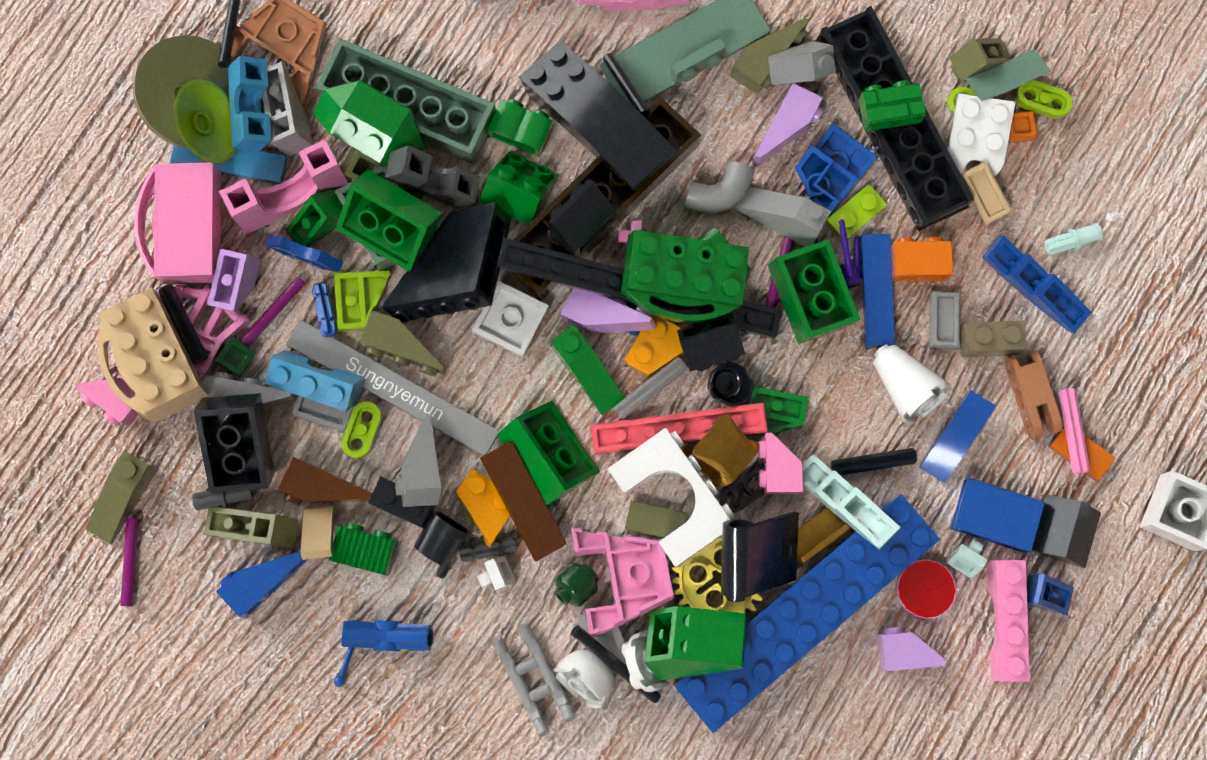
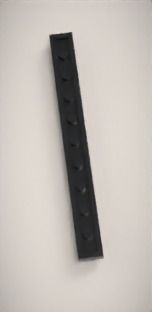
M507 238L502 240L496 268L631 302L621 293L624 272L622 268ZM655 297L649 298L651 304L674 313L698 315L713 312V306L709 305L687 307L670 304ZM743 300L742 306L729 312L733 313L738 330L771 339L776 338L782 310Z

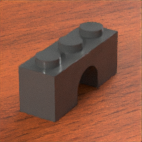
M409 145L390 152L384 179L455 209L475 203L480 176L457 166L449 169L435 167L431 165L432 155Z

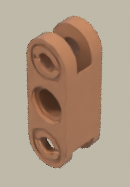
M1036 350L1028 351L1027 365L1021 367L1014 356L1006 357L1005 367L1025 430L1030 439L1042 438L1043 428L1040 420L1042 418L1050 434L1061 432V416L1039 353Z

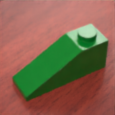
M572 325L550 341L551 348L602 416L625 398L575 325Z

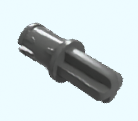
M208 490L192 495L195 510L222 505L224 508H227V504L253 500L252 490L209 493Z

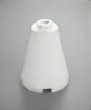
M886 344L874 354L876 358L873 364L900 417L907 425L916 423L914 417L919 414L923 418L930 414L947 398V394L944 391L952 390L948 382L896 345L888 346Z

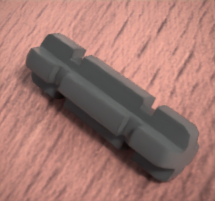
M512 536L502 538V541L496 539L491 547L486 545L485 542L476 543L475 546H462L459 549L461 561L469 562L474 561V558L479 560L499 556L502 552H505V554L514 553L517 551L516 539Z

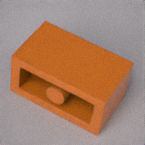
M910 237L897 239V242L891 245L892 282L948 281L953 275L952 241H943L941 237H930L925 239V241H914V238Z

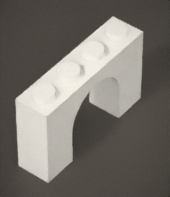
M665 428L610 466L608 470L626 495L650 478L662 473L680 475L692 485L695 493V508L691 517L686 523L659 541V544L674 566L679 567L722 536L723 522L734 520L736 516L726 503L723 506L718 503L715 496L719 492L709 479L705 482L701 479L697 472L702 470V468L692 455L687 458L680 448L685 444L676 431L670 434Z

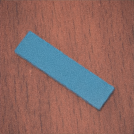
M173 146L170 159L171 164L206 162L194 155L189 149ZM237 149L234 155L227 161L214 164L223 175L281 184L288 158L286 155Z

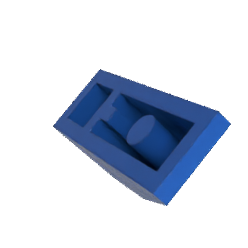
M297 552L239 570L236 573L232 571L220 581L222 586L216 592L240 618H247L308 559L302 560L301 553Z

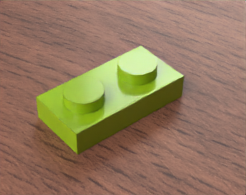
M868 184L831 215L825 223L841 240L839 220L843 219L847 238L849 239L883 211L888 204Z

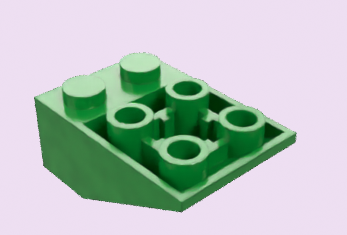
M681 606L650 611L644 663L660 681L742 669L744 667L747 615L745 613Z

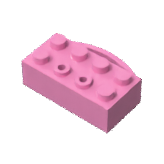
M214 163L155 164L143 183L135 209L136 243L144 264L150 273L162 284L213 282L221 249V195L219 193L221 191V172ZM152 195H155L152 219L154 257L150 256L145 235L146 213Z

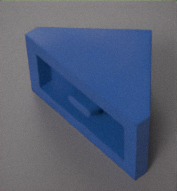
M1045 574L1028 575L1027 605L1068 616L1074 587Z

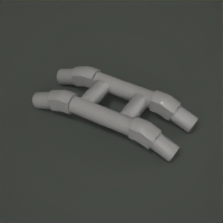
M528 622L521 624L518 630L532 657L516 665L501 636L493 639L491 643L506 669L538 736L542 737L550 731L536 703L538 700L552 694L565 722L574 720L576 715L560 683L556 679V675ZM538 667L546 683L530 691L522 675Z

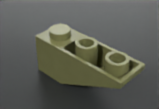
M804 18L749 44L734 64L731 77L757 95L763 87L768 89L772 85L768 56L790 49L795 44L797 46L802 44L808 35L806 27L809 20Z
M371 310L360 340V344L366 348L365 353L377 358H382L383 354L393 357L392 362L404 367H409V364L419 366L420 372L436 377L437 373L445 375L444 367L399 319Z

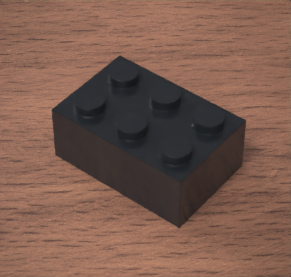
M261 393L202 398L194 410V416L209 493L268 488L275 471Z

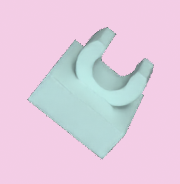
M974 539L970 545L967 544L965 546L961 544L951 553L946 563L972 579L983 570L987 562L986 558L979 555L984 545Z

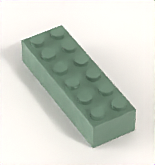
M339 38L315 87L320 98L326 88L362 80L412 110L425 144L472 164L475 163L488 135L487 129L496 111L495 103Z

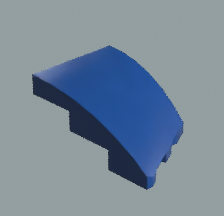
M832 123L817 145L809 147L795 166V169L805 186L809 198L831 211L828 216L829 218L878 159V156Z

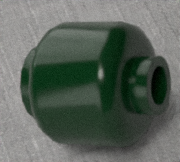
M572 563L555 578L557 588L555 595L564 605L569 603L575 607H580L597 593L599 578L588 564Z

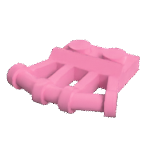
M177 284L175 290L182 304H184L185 299L197 300L188 317L208 355L205 361L194 364L197 372L206 376L209 375L215 364L214 361L224 348L225 343L230 337L245 329L251 323V319L247 314L243 315L239 310L235 312L216 307L202 332L196 329L195 326L208 303L211 289L208 287L204 289L186 288L185 285ZM226 313L234 322L216 338L212 337L223 315Z

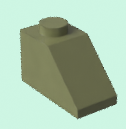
M1001 38L975 39L949 57L952 63V71L961 82L966 81L965 78L988 71L1012 59Z

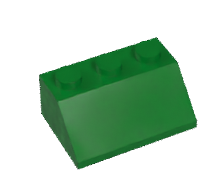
M367 170L351 183L336 230L411 272L434 236L442 212Z
M553 401L516 417L497 434L503 444L510 441L513 442L547 506L563 498L600 472Z

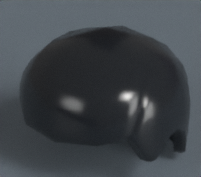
M726 362L717 365L709 373L707 388L711 397L717 403L734 407L744 404L752 396L754 381L749 377L743 366L733 362Z

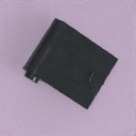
M790 512L757 523L746 520H727L723 522L721 594L727 597L728 601L742 602L746 597L796 580L798 512Z

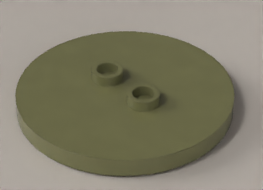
M174 36L155 44L140 60L133 78L135 106L147 127L164 141L189 149L178 132L174 117L175 98L178 90L184 83L196 78L206 79L219 86L229 97L228 68L218 66L221 48L218 44L197 36ZM232 56L230 58V64L233 61H235V59Z

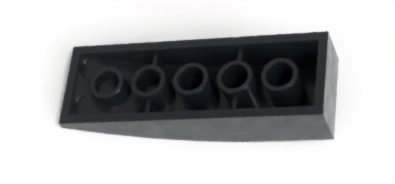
M561 40L519 76L528 96L633 191L677 154L676 149L624 96Z

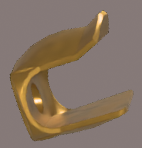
M725 413L696 446L685 445L682 452L687 458L691 455L695 458L702 468L700 472L707 476L716 490L732 484L758 453L759 445L757 442L747 439L730 415Z

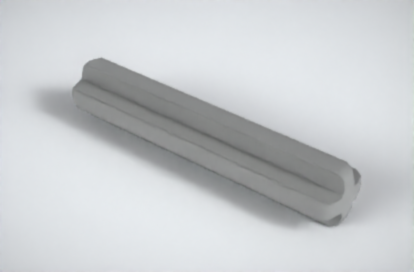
M680 357L675 358L615 405L614 410L621 419L628 417L687 370L686 363Z

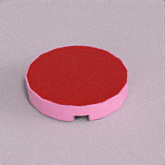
M926 559L915 561L899 574L896 583V594L904 610L912 616L928 619L938 617L948 611L955 599L956 586L953 576L946 567L939 562Z

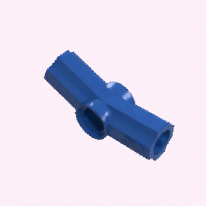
M375 620V622L343 621L341 647L373 648L375 651H400V649L431 651L432 644L434 643L432 625L402 624V621Z

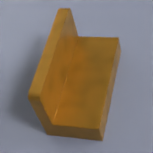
M827 507L798 529L797 563L799 565L803 564L849 530L848 524L843 525L837 515Z

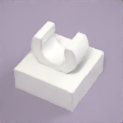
M505 556L493 558L485 562L487 572L477 576L481 587L493 584L495 590L516 583Z

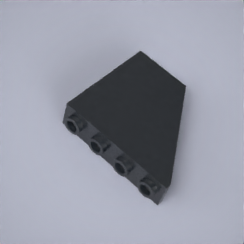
M496 202L449 212L436 230L411 272L407 271L383 303L382 308L392 315L393 318L405 323L410 320L431 318L432 316L454 314L455 312L477 310L478 308L492 306L500 269L496 268L502 240L508 237L512 218Z

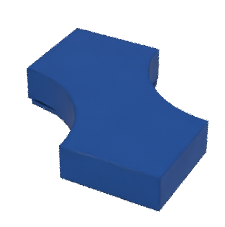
M268 235L265 242L267 247L286 257L306 262L322 270L338 272L344 263L321 250L303 246L282 236Z

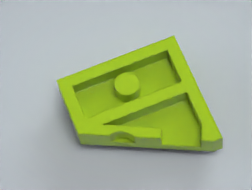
M390 270L334 273L338 332L365 329L371 310H376L388 282Z

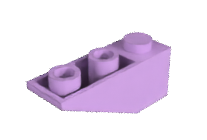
M573 288L560 313L566 323L575 325L577 328L590 334L655 330L656 324L651 318L652 314L641 308L636 307L633 310L627 307L626 302L611 297L609 299L600 294Z

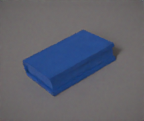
M966 477L963 481L950 529L1019 552H1031L1045 502L1032 498L1029 495H1023L986 483L984 480L979 481Z

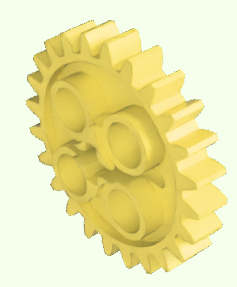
M722 538L717 539L684 562L681 567H672L674 572L679 573V577L672 579L671 582L680 585V588L675 590L673 594L683 595L684 597L679 602V606L689 604L691 608L746 614V608L752 611L757 610L752 603L753 600H763L759 594L746 597L742 602H731L727 600V597L723 596V603L719 607L714 608L708 604L707 597L711 591L717 590L721 592L720 584H714L702 594L697 593L700 587L715 578L713 574L715 571L721 573V566L716 563L715 556L719 550H722ZM703 566L706 569L707 576L703 582L697 583L692 579L691 571L694 567Z

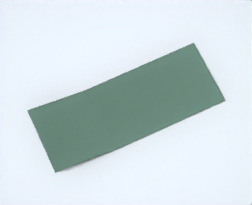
M1032 49L988 71L965 78V80L978 98L984 101L1013 90L1051 70L1037 51Z

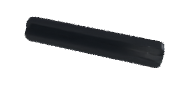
M171 284L159 288L158 293L191 361L194 364L205 361L208 355L175 288Z
M914 448L837 459L831 462V470H835L839 475H847L911 465L917 462V454Z

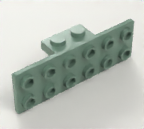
M716 0L615 55L614 58L645 103L683 81L692 80L701 71L717 66L723 59L769 35L770 28L752 0ZM602 62L600 68L608 82L628 100L606 64Z

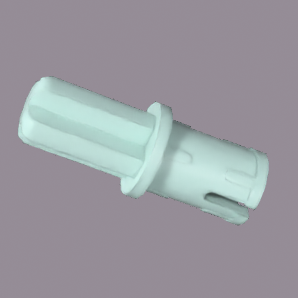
M1098 223L1077 230L1071 228L1067 230V233L1046 239L1044 241V248L1048 255H1055L1070 249L1076 251L1080 249V246L1102 240L1103 232Z

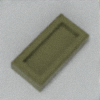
M631 501L625 530L665 538L686 523L688 513Z

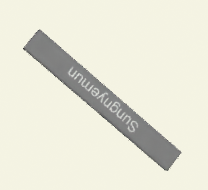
M302 320L299 321L286 343L287 346L331 371L340 368L365 377L363 389L420 421H423L424 416H430L433 428L483 456L488 454L498 437L499 430L335 338L323 337L320 330Z

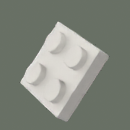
M497 281L492 306L483 307L471 331L523 358L549 309V305L503 282Z

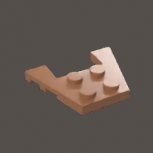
M268 0L252 13V17L240 27L236 26L231 56L236 60L242 55L250 41H253L294 67L295 70L290 78L300 103L304 108L327 24L291 0Z

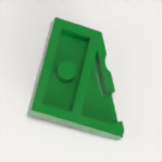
M754 386L752 396L748 399L747 405L764 403L768 433L776 434L804 425L809 397ZM765 433L745 436L749 440L762 438Z

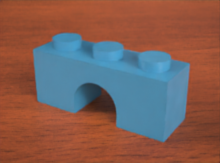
M239 56L228 67L232 149L260 151L271 142L270 114L262 113L261 111L262 94L268 87L267 59Z
M283 350L271 357L265 384L345 412L358 404L365 377L340 368L332 371L314 368L310 366L311 358L288 350Z

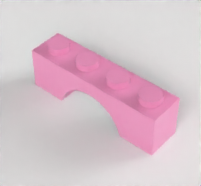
M1026 560L987 562L988 592L993 601L995 614V636L990 650L991 681L1030 682Z

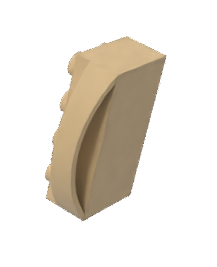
M152 287L98 313L101 322L97 345L102 372L114 393L132 410L152 422H157L208 396L161 297ZM109 342L112 343L113 356L119 373L127 385L135 392L133 398H128L120 390L112 377L108 362Z

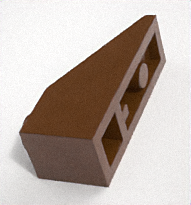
M293 457L278 487L279 490L286 492L283 497L284 499L300 505L302 500L309 504L368 502L372 495L371 492L295 457Z

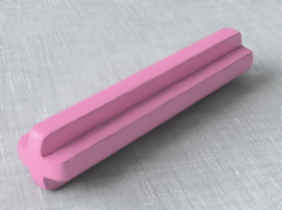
M1075 388L1062 389L1059 391V399L1072 472L1074 474L1087 473L1090 471L1077 392Z

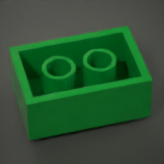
M829 239L778 256L767 265L798 345L850 327L861 320Z

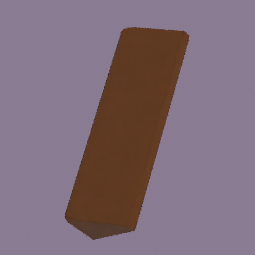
M510 441L480 457L534 561L536 562L565 546L566 541L513 442Z

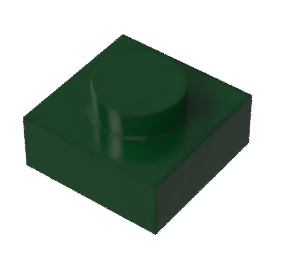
M230 337L214 362L235 376L240 377L256 352Z

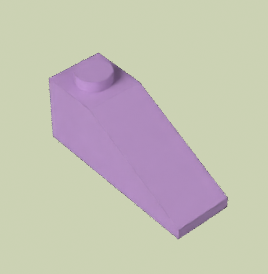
M792 83L755 154L752 164L760 165L806 132L811 122L817 124L824 110L819 107L823 97Z

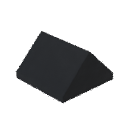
M1044 494L1042 501L1045 503L1031 551L1083 569L1086 568L1101 512L1083 501Z

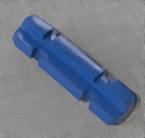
M316 283L312 288L313 298L316 299L314 303L318 322L321 324L319 326L321 335L323 337H333L338 329L336 321H333L335 315L331 297L328 296L330 294L329 286L326 283Z

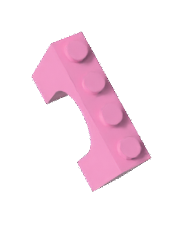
M325 139L299 152L304 162L303 168L295 176L281 184L264 189H255L245 178L219 191L231 217L247 235L302 208L311 195L334 188L337 190L348 184Z

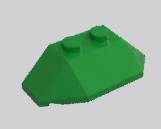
M362 80L326 88L313 113L329 134L381 164L388 165L390 152L409 145L423 152L426 148L412 110Z

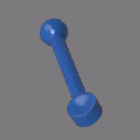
M348 647L339 675L334 678V684L337 687H342L345 684L344 676L354 647Z

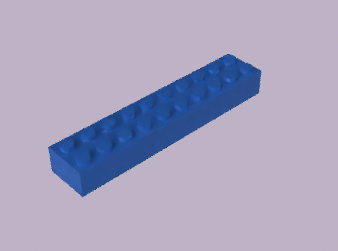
M902 494L895 496L881 508L885 514L900 526V529L880 550L856 531L852 532L747 621L744 667L742 669L683 677L673 684L712 733L716 732L940 540Z

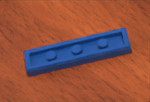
M862 234L860 242L865 348H879L886 344L888 346L895 345L890 234Z

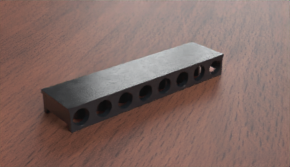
M872 6L866 8V11L829 28L826 26L821 29L817 39L820 43L833 45L835 73L862 125L859 98L867 87L882 85V89L893 87V84L908 80L910 84H913ZM926 108V116L921 123L866 132L918 232L968 209L974 200Z

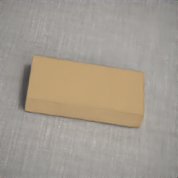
M987 161L961 174L974 198L973 202L985 225L1012 212Z
M333 506L303 510L300 552L302 560L332 557L335 514Z

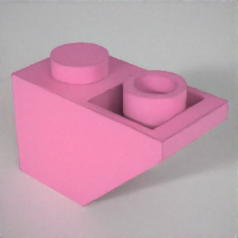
M114 379L117 386L128 398L135 396V392L127 385L124 379ZM107 380L79 383L76 387L83 394L80 398L94 409L98 405L106 411L103 417L116 426L122 423L129 427L139 415L114 393Z
M765 433L763 441H758V457L764 458V470H759V487L764 488V495H800L803 492L802 462L773 433Z

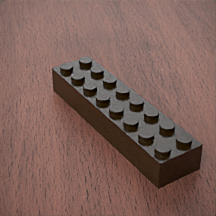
M659 97L648 108L650 114L646 119L676 149L677 154L635 191L596 158L513 240L571 255L550 236L549 220L551 218L549 214L558 204L564 205L571 198L569 194L577 184L581 182L584 185L591 179L614 207L616 214L615 219L578 256L584 259L699 146L701 134L663 98ZM511 272L539 301H542L558 285L557 283Z

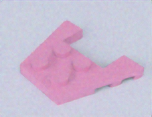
M571 528L575 557L600 553L606 554L615 605L585 609L588 633L593 638L673 600L674 595L665 551L659 544V541L626 535L625 538L609 536L607 532L597 531V533L582 531V528Z

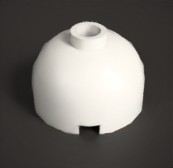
M577 650L568 654L554 669V672H558L555 677L560 685L575 699L579 695L587 699L585 705L588 707L601 708L612 692L614 684L612 669L589 650Z

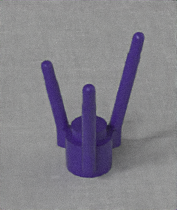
M840 219L839 227L845 263L839 266L847 287L852 288L861 285L860 238L858 236L854 237L853 263L850 257L845 222L843 219ZM818 238L816 239L814 244L820 242Z

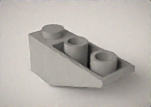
M216 372V376L206 375L204 387L208 394L207 397L261 393L263 409L292 402L297 398L295 394L276 387L261 386L262 381L252 378H244V382L233 380V375Z

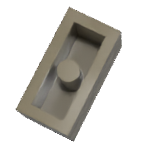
M1025 320L969 322L960 328L961 357L1019 355L1027 349Z

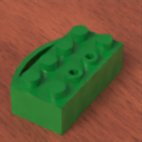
M634 230L628 235L621 293L642 310L666 320L689 323L720 317L743 305L749 247ZM655 297L670 304L687 307L709 305L713 306V312L698 315L674 313L651 304L649 298Z

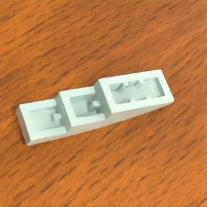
M814 454L802 465L803 486L879 550L900 529L898 524L857 487H852L835 470L829 469Z

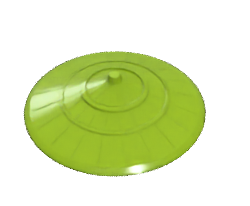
M196 78L184 83L178 90L174 102L175 122L183 142L194 155L206 162L222 163L227 161L237 150L232 149L229 97L219 86L206 79Z

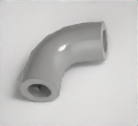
M729 162L724 177L718 184L705 185L692 181L684 208L712 214L732 208L744 198L751 185L755 172L754 169L744 163Z

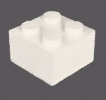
M1175 471L1160 474L1140 528L1192 551L1207 550V485Z

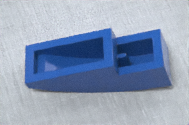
M972 390L967 392L952 417L946 422L919 468L945 483L985 425L996 405Z

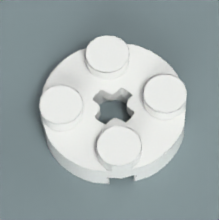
M648 630L632 635L628 642L623 643L622 654L626 658L630 673V683L633 688H642L646 692H654L666 688L670 681H660L644 663Z

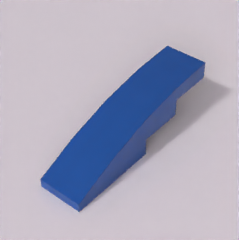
M1005 235L999 236L983 254L982 258L1009 284L1070 333L1074 334L1092 313L1055 274H1048L1029 254L1023 255Z

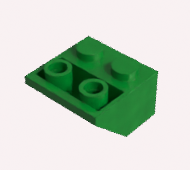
M509 151L488 174L479 202L483 204L496 202L510 217L529 225L541 213L558 180L559 174L552 172L550 168L544 165H537L527 160L521 154Z

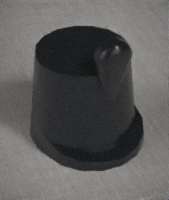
M432 510L414 547L422 555L440 565L436 576L443 579L446 577L452 558L466 541H474L476 537L471 531L439 511Z

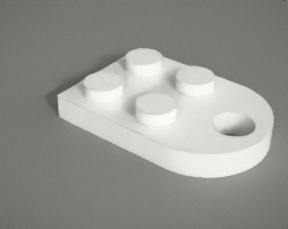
M957 94L948 151L960 174L966 171L967 163L972 160L980 164L987 161L993 175L998 174L1005 162L1015 102L993 98L981 101L978 96Z

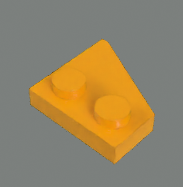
M654 315L651 318L656 324L655 330L641 331L623 361L626 365L648 377L683 353L677 332L681 328Z
M471 469L457 489L455 496L462 507H465L468 511L469 518L474 526L477 525L484 536L486 545L491 547L511 516L492 480Z

